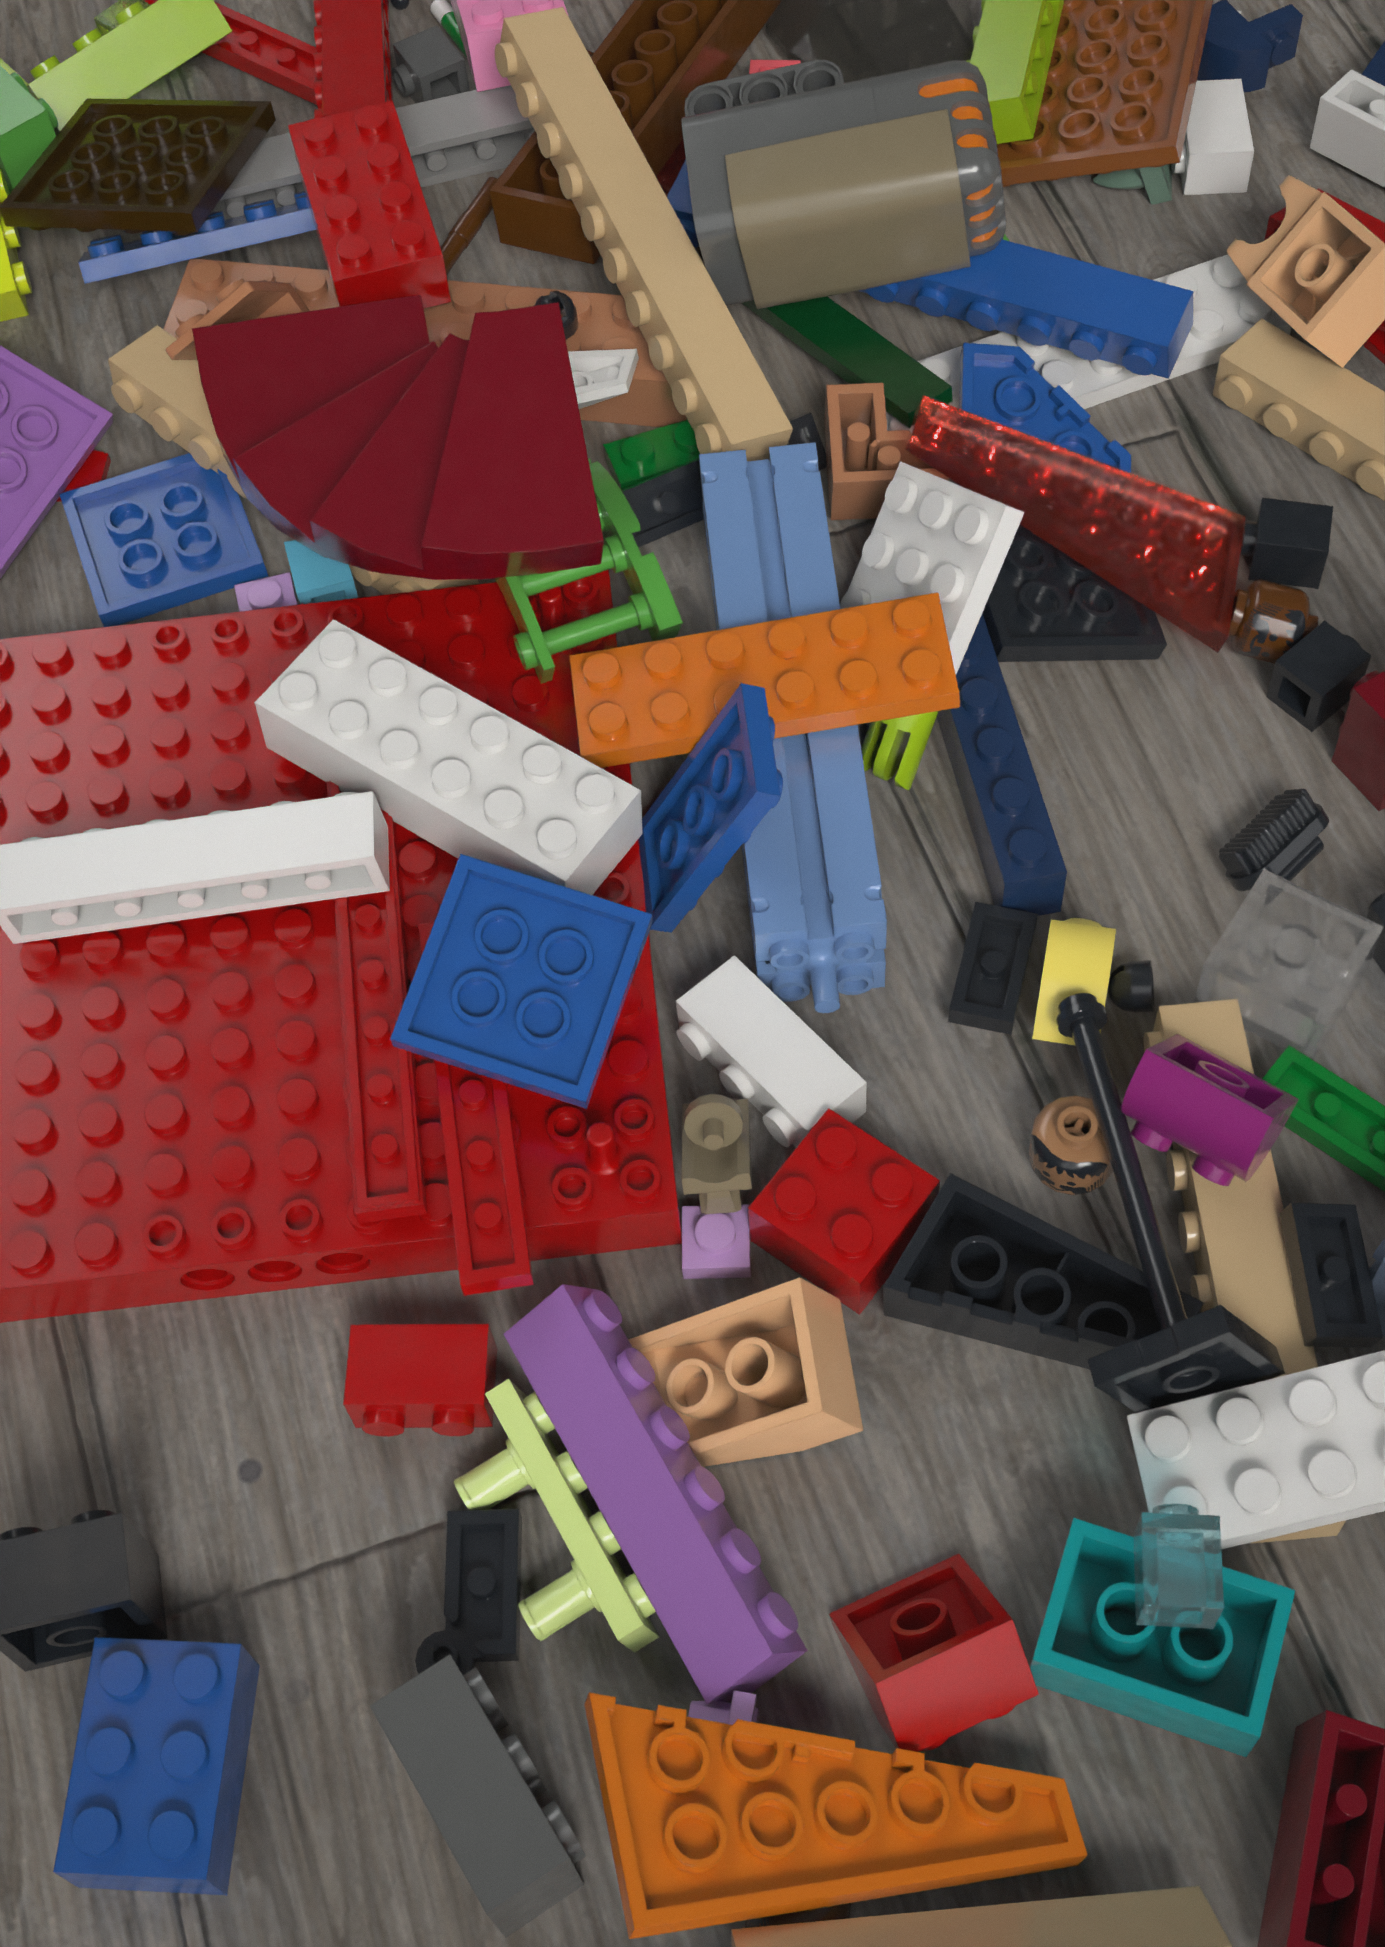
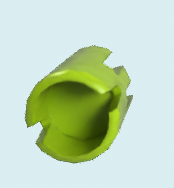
M939 711L870 722L861 748L864 771H868L873 766L874 776L885 781L891 779L897 771L895 785L910 790Z

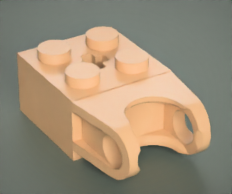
M1288 175L1279 185L1281 195L1286 201V213L1278 230L1271 237L1257 244H1249L1235 238L1226 250L1248 282L1246 285L1307 342L1343 368L1385 320V243L1325 192L1322 193Z

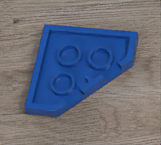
M963 343L960 354L957 485L1015 509L1117 510L1119 516L1126 517L1131 507V454L1116 440L1110 443L1089 422L1091 415L1060 385L1054 388L1034 369L1035 361L1019 346Z

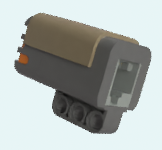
M813 60L706 83L691 91L685 100V117L682 118V131L695 230L706 270L726 306L754 300L756 308L763 309L971 267L970 257L994 250L1003 240L1006 230V213L1001 164L998 157L987 86L978 67L967 61L952 60L844 83L842 72L835 63L827 60Z

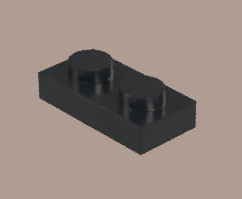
M975 902L951 999L948 1022L1012 1035L1037 926L1038 914Z
M1290 1203L1280 1213V1219L1304 1346L1372 1347L1383 1338L1356 1205Z

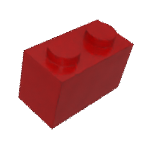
M489 1324L350 1325L343 1405L355 1428H362L365 1433L370 1435L390 1437L402 1434L404 1428H432V1431L440 1435L465 1436L473 1433L474 1428L493 1427L494 1410L485 1393L495 1387L497 1346Z

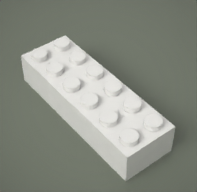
M334 619L254 702L268 749L323 781H331L338 785L342 792L363 793L373 791L380 809L387 812L394 822L458 859L460 854L593 895L643 834L640 789Z

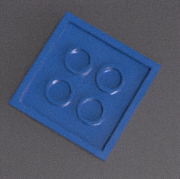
M188 453L59 494L103 627L118 626L232 589L237 584L269 577L239 494L231 486L225 473L217 469L218 473L212 469H204Z
M460 854L390 1038L392 1045L587 1109L653 923L652 914Z

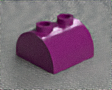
M1176 1034L1146 1049L1126 1090L1121 1112L1136 1121L1131 1134L1138 1141L1162 1152H1167L1172 1142H1175L1197 1154L1192 1164L1195 1172L1211 1182L1222 1186H1229L1234 1176L1245 1182L1253 1176L1281 1133L1299 1099L1189 1039Z

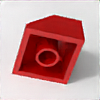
M959 1553L829 1613L832 1625L877 1720L895 1748L915 1752L935 1749L942 1745L949 1737L984 1720L1002 1717L1012 1711L1016 1705L1039 1695L1012 1617Z

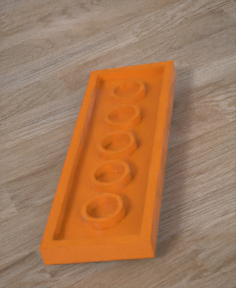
M938 592L569 655L580 755L600 768L691 753L741 683L765 688L768 714L773 718L775 724L774 739L960 707L959 688Z

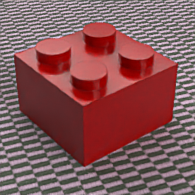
M828 1108L748 1207L750 1241L820 1289L840 1299L841 1303L860 1315L889 1278L937 1197L940 1189V1180Z

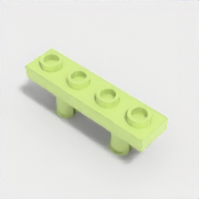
M510 1379L486 1392L485 1395L509 1438L505 1440L507 1448L454 1480L461 1499L468 1510H489L530 1485L539 1493L574 1558L571 1561L573 1568L571 1571L518 1603L520 1612L534 1636L538 1640L543 1641L593 1608H596L599 1612H603L617 1640L634 1653L659 1638L649 1619V1616L656 1612L635 1573L626 1577L614 1553L621 1550V1547L601 1511L592 1515L583 1499L581 1492L588 1487L568 1451L566 1450L559 1455L548 1435L555 1427L536 1393L533 1392L526 1396Z

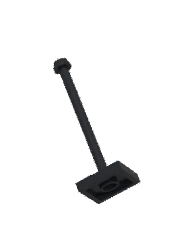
M1080 993L1067 997L1058 1005L1059 1014L1056 1018V1023L1060 1034L1074 1039L1161 1331L1139 1340H1133L1087 1359L1094 1386L1138 1413L1269 1380L1285 1374L1277 1347L1222 1305L1187 1318L1125 1114L1121 1112V1099L1099 1031L1108 1020L1105 1007L1097 1002V998L1089 993Z

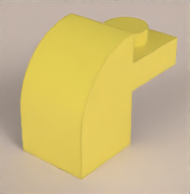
M1070 918L1065 921L1051 919L1032 1039L1076 1046L1073 1038L1063 1036L1058 1030L1056 1018L1059 1014L1058 1005L1069 996L1089 993L1097 998V1002L1105 1007L1116 929L1102 927L1095 921L1083 918Z

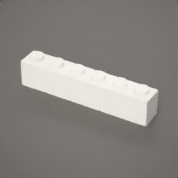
M373 791L363 793L343 792L333 797L301 802L281 801L266 807L238 811L218 810L204 816L176 820L156 819L141 825L114 829L94 828L79 834L51 838L32 837L21 842L0 845V926L13 944L390 891L388 825Z

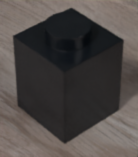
M1262 498L1257 521L1246 520L1243 531L1240 555L1251 556L1248 580L1263 579L1278 584L1319 589L1329 552L1333 506Z
M1324 620L1276 660L1266 697L1313 732L1350 701V691L1365 676L1371 655L1362 649L1354 638L1342 634Z

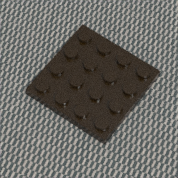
M87 98L0 205V212L6 226L29 227L35 231L49 228H76L80 232L109 229L123 230L130 234L144 231H171L176 235H187L198 232L275 123L276 118L271 101Z

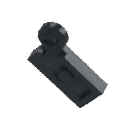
M519 1509L447 1511L444 1593L446 1627L445 1630L434 1632L425 1638L419 1646L415 1659L418 1674L448 1655L452 1656L462 1675L474 1669L475 1662L519 1661L520 1609L518 1603L521 1598L522 1516Z

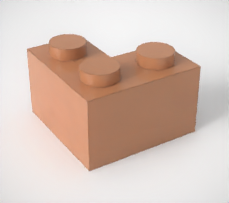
M884 383L826 385L824 431L830 520L877 518L885 500L886 489L893 480L900 461L949 481L945 429L887 431Z

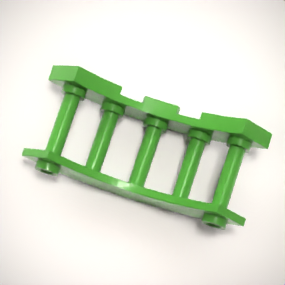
M590 458L588 460L604 538L601 564L543 574L495 578L520 631L519 634L513 636L520 661L525 670L535 668L540 684L551 681L555 670L551 657L553 654L635 626L640 631L648 629L652 641L677 637L683 623L654 552L642 556L632 533L641 531V527L630 504L609 472L598 461L591 463ZM611 568L614 573L623 572L633 595L628 596L629 603L544 632L541 631L528 600L529 596Z

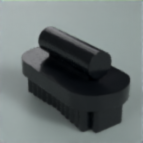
M1306 789L1285 790L1282 795H1276L1274 800H1271L1260 811V814H1257L1255 819H1252L1251 823L1246 825V828L1241 829L1240 833L1235 835V838L1230 839V843H1226L1224 848L1219 850V859L1227 869L1226 877L1234 889L1237 891H1247L1256 888L1263 897L1273 899L1324 849V844L1318 835L1327 827L1329 817L1322 806L1313 802Z

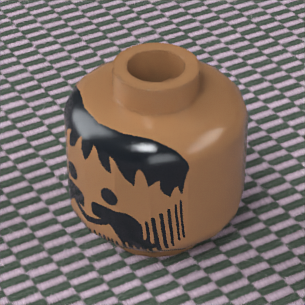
M1077 1095L1060 1097L1045 1105L1034 1119L1029 1147L1031 1166L1040 1181L1055 1192L1068 1195L1090 1193L1102 1186L1113 1172L1091 1098Z

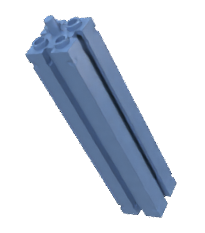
M816 443L769 447V459L747 461L746 450L699 454L704 529L716 630L840 609L820 471H818ZM858 725L781 737L773 740L776 767L781 771L783 777L781 798L778 804L768 811L752 831L750 839L741 845L756 976L784 1002L805 998L810 993L811 985L814 1008L820 1013H830L840 1008L839 993L858 995L872 988L885 987L886 960L884 949H886L887 919L884 899H882L881 894L882 885Z

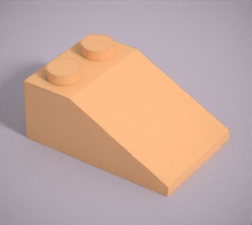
M800 1277L628 1339L632 1347L641 1352L651 1364L655 1372V1381L653 1383L666 1406L673 1409L686 1424L690 1439L687 1442L702 1467L800 1452L863 1431L840 1299Z

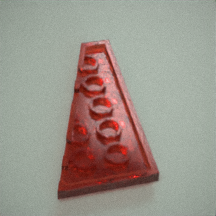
M925 395L922 396L914 414L905 450L960 486L1025 512L1020 525L1217 653L1220 651L1229 636L1245 516Z

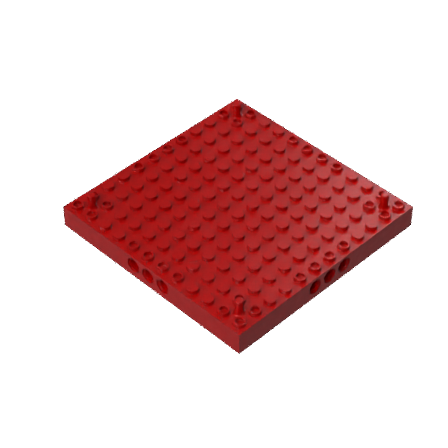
M609 569L529 596L528 600L541 631L544 632L614 608ZM497 582L0 639V845L17 843L32 837L51 838L79 834L94 828L114 829L141 825L156 819L176 820L204 816L218 810L238 811L266 807L281 801L301 802L328 798L327 782L266 747L254 702L333 619L581 757L569 655L618 647L617 633L551 655L555 665L553 678L551 681L540 684L535 668L525 670L520 661L513 638L520 631ZM631 763L602 768L633 786ZM395 822L408 984L410 988L422 956L418 924L435 921L458 858ZM638 839L594 892L593 896L647 912ZM334 899L13 944L0 926V1323L458 1270L434 1059L414 1053L427 1214L361 1224L358 1223L354 1214ZM648 934L587 1109L507 1083L530 1261L682 1244V1229L650 935Z

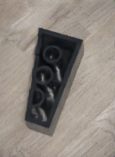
M952 1173L948 1176L883 1286L885 1316L1089 1370L1087 1359L1161 1331L1143 1271ZM1179 1290L1187 1318L1201 1313L1204 1302Z

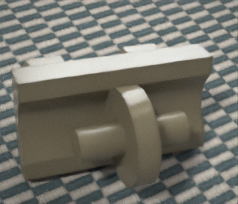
M708 1094L698 1097L691 1103L682 1104L681 1179L684 1195L699 1194L701 1213L738 1212L742 1209L741 1190L752 1189L748 1098L733 1101L723 1095Z

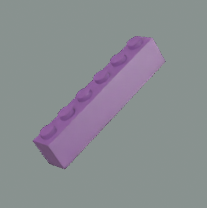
M562 1284L507 1330L504 1336L706 1704H713L718 1701L730 1702L732 1701L734 1690L752 1693L808 1651L796 1631L798 1629L797 1617L789 1603L781 1595L774 1592L759 1567L761 1556L756 1545L745 1532L736 1527L723 1505L725 1495L720 1483L710 1471L700 1465L687 1442L690 1439L686 1424L673 1409L664 1403L653 1383L655 1381V1372L651 1364L641 1352L632 1347L619 1325L622 1322V1316L616 1304L608 1295L600 1290Z

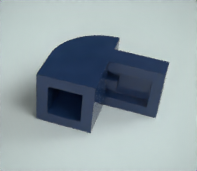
M1221 0L1212 4L1197 80L1241 79L1244 92L1265 88L1268 69L1283 64L1295 57L1303 15L1292 4H1289L1248 22L1227 0Z

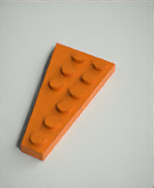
M591 1692L588 1693L584 1704L629 1939L1078 1866L1088 1855L1064 1778L976 1762L973 1763L971 1768L925 1760V1753L896 1748L893 1754L857 1748L855 1747L854 1740L739 1719L733 1725L687 1717L686 1710L662 1705H658L654 1711L615 1704L616 1697Z

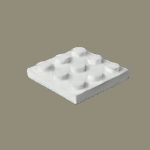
M900 461L894 478L886 489L885 500L871 535L863 546L862 557L849 589L841 600L840 609L938 592L955 674H957L1025 512Z

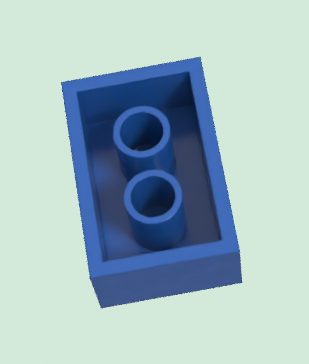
M95 1637L53 1871L55 1874L78 1888L227 1895L260 1665L242 1644Z

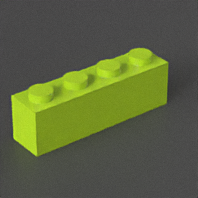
M158 0L146 9H144L140 1H137L114 17L119 24L115 29L102 36L98 28H95L75 41L72 45L77 53L60 63L54 55L33 68L30 73L35 80L29 83L27 88L36 100L43 98L49 104L58 121V127L54 129L58 134L87 98L130 99L229 35L232 29L214 0Z
M981 0L982 16L980 24L975 26L973 30L974 48L971 59L966 61L978 67L986 82L997 144L1028 140L1034 137L1064 0Z

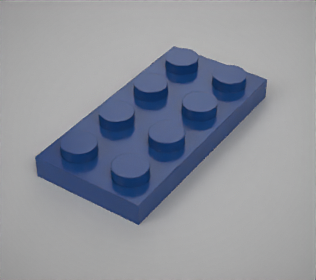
M743 683L739 685L642 818L643 834L639 837L646 909L647 913L652 914L653 921L650 930L673 932L688 911L695 908L700 896L712 881L722 874L728 861L740 846L750 839L752 831L768 811L778 804L781 798L783 777L781 771L776 767L773 747L775 724L773 718L768 714L765 688Z

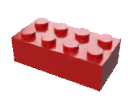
M393 100L288 125L300 177L338 307L421 295L424 309L451 302L443 254Z

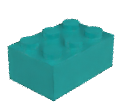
M1073 1517L1030 1670L1036 1686L1247 1758L1261 1736L1296 1590Z

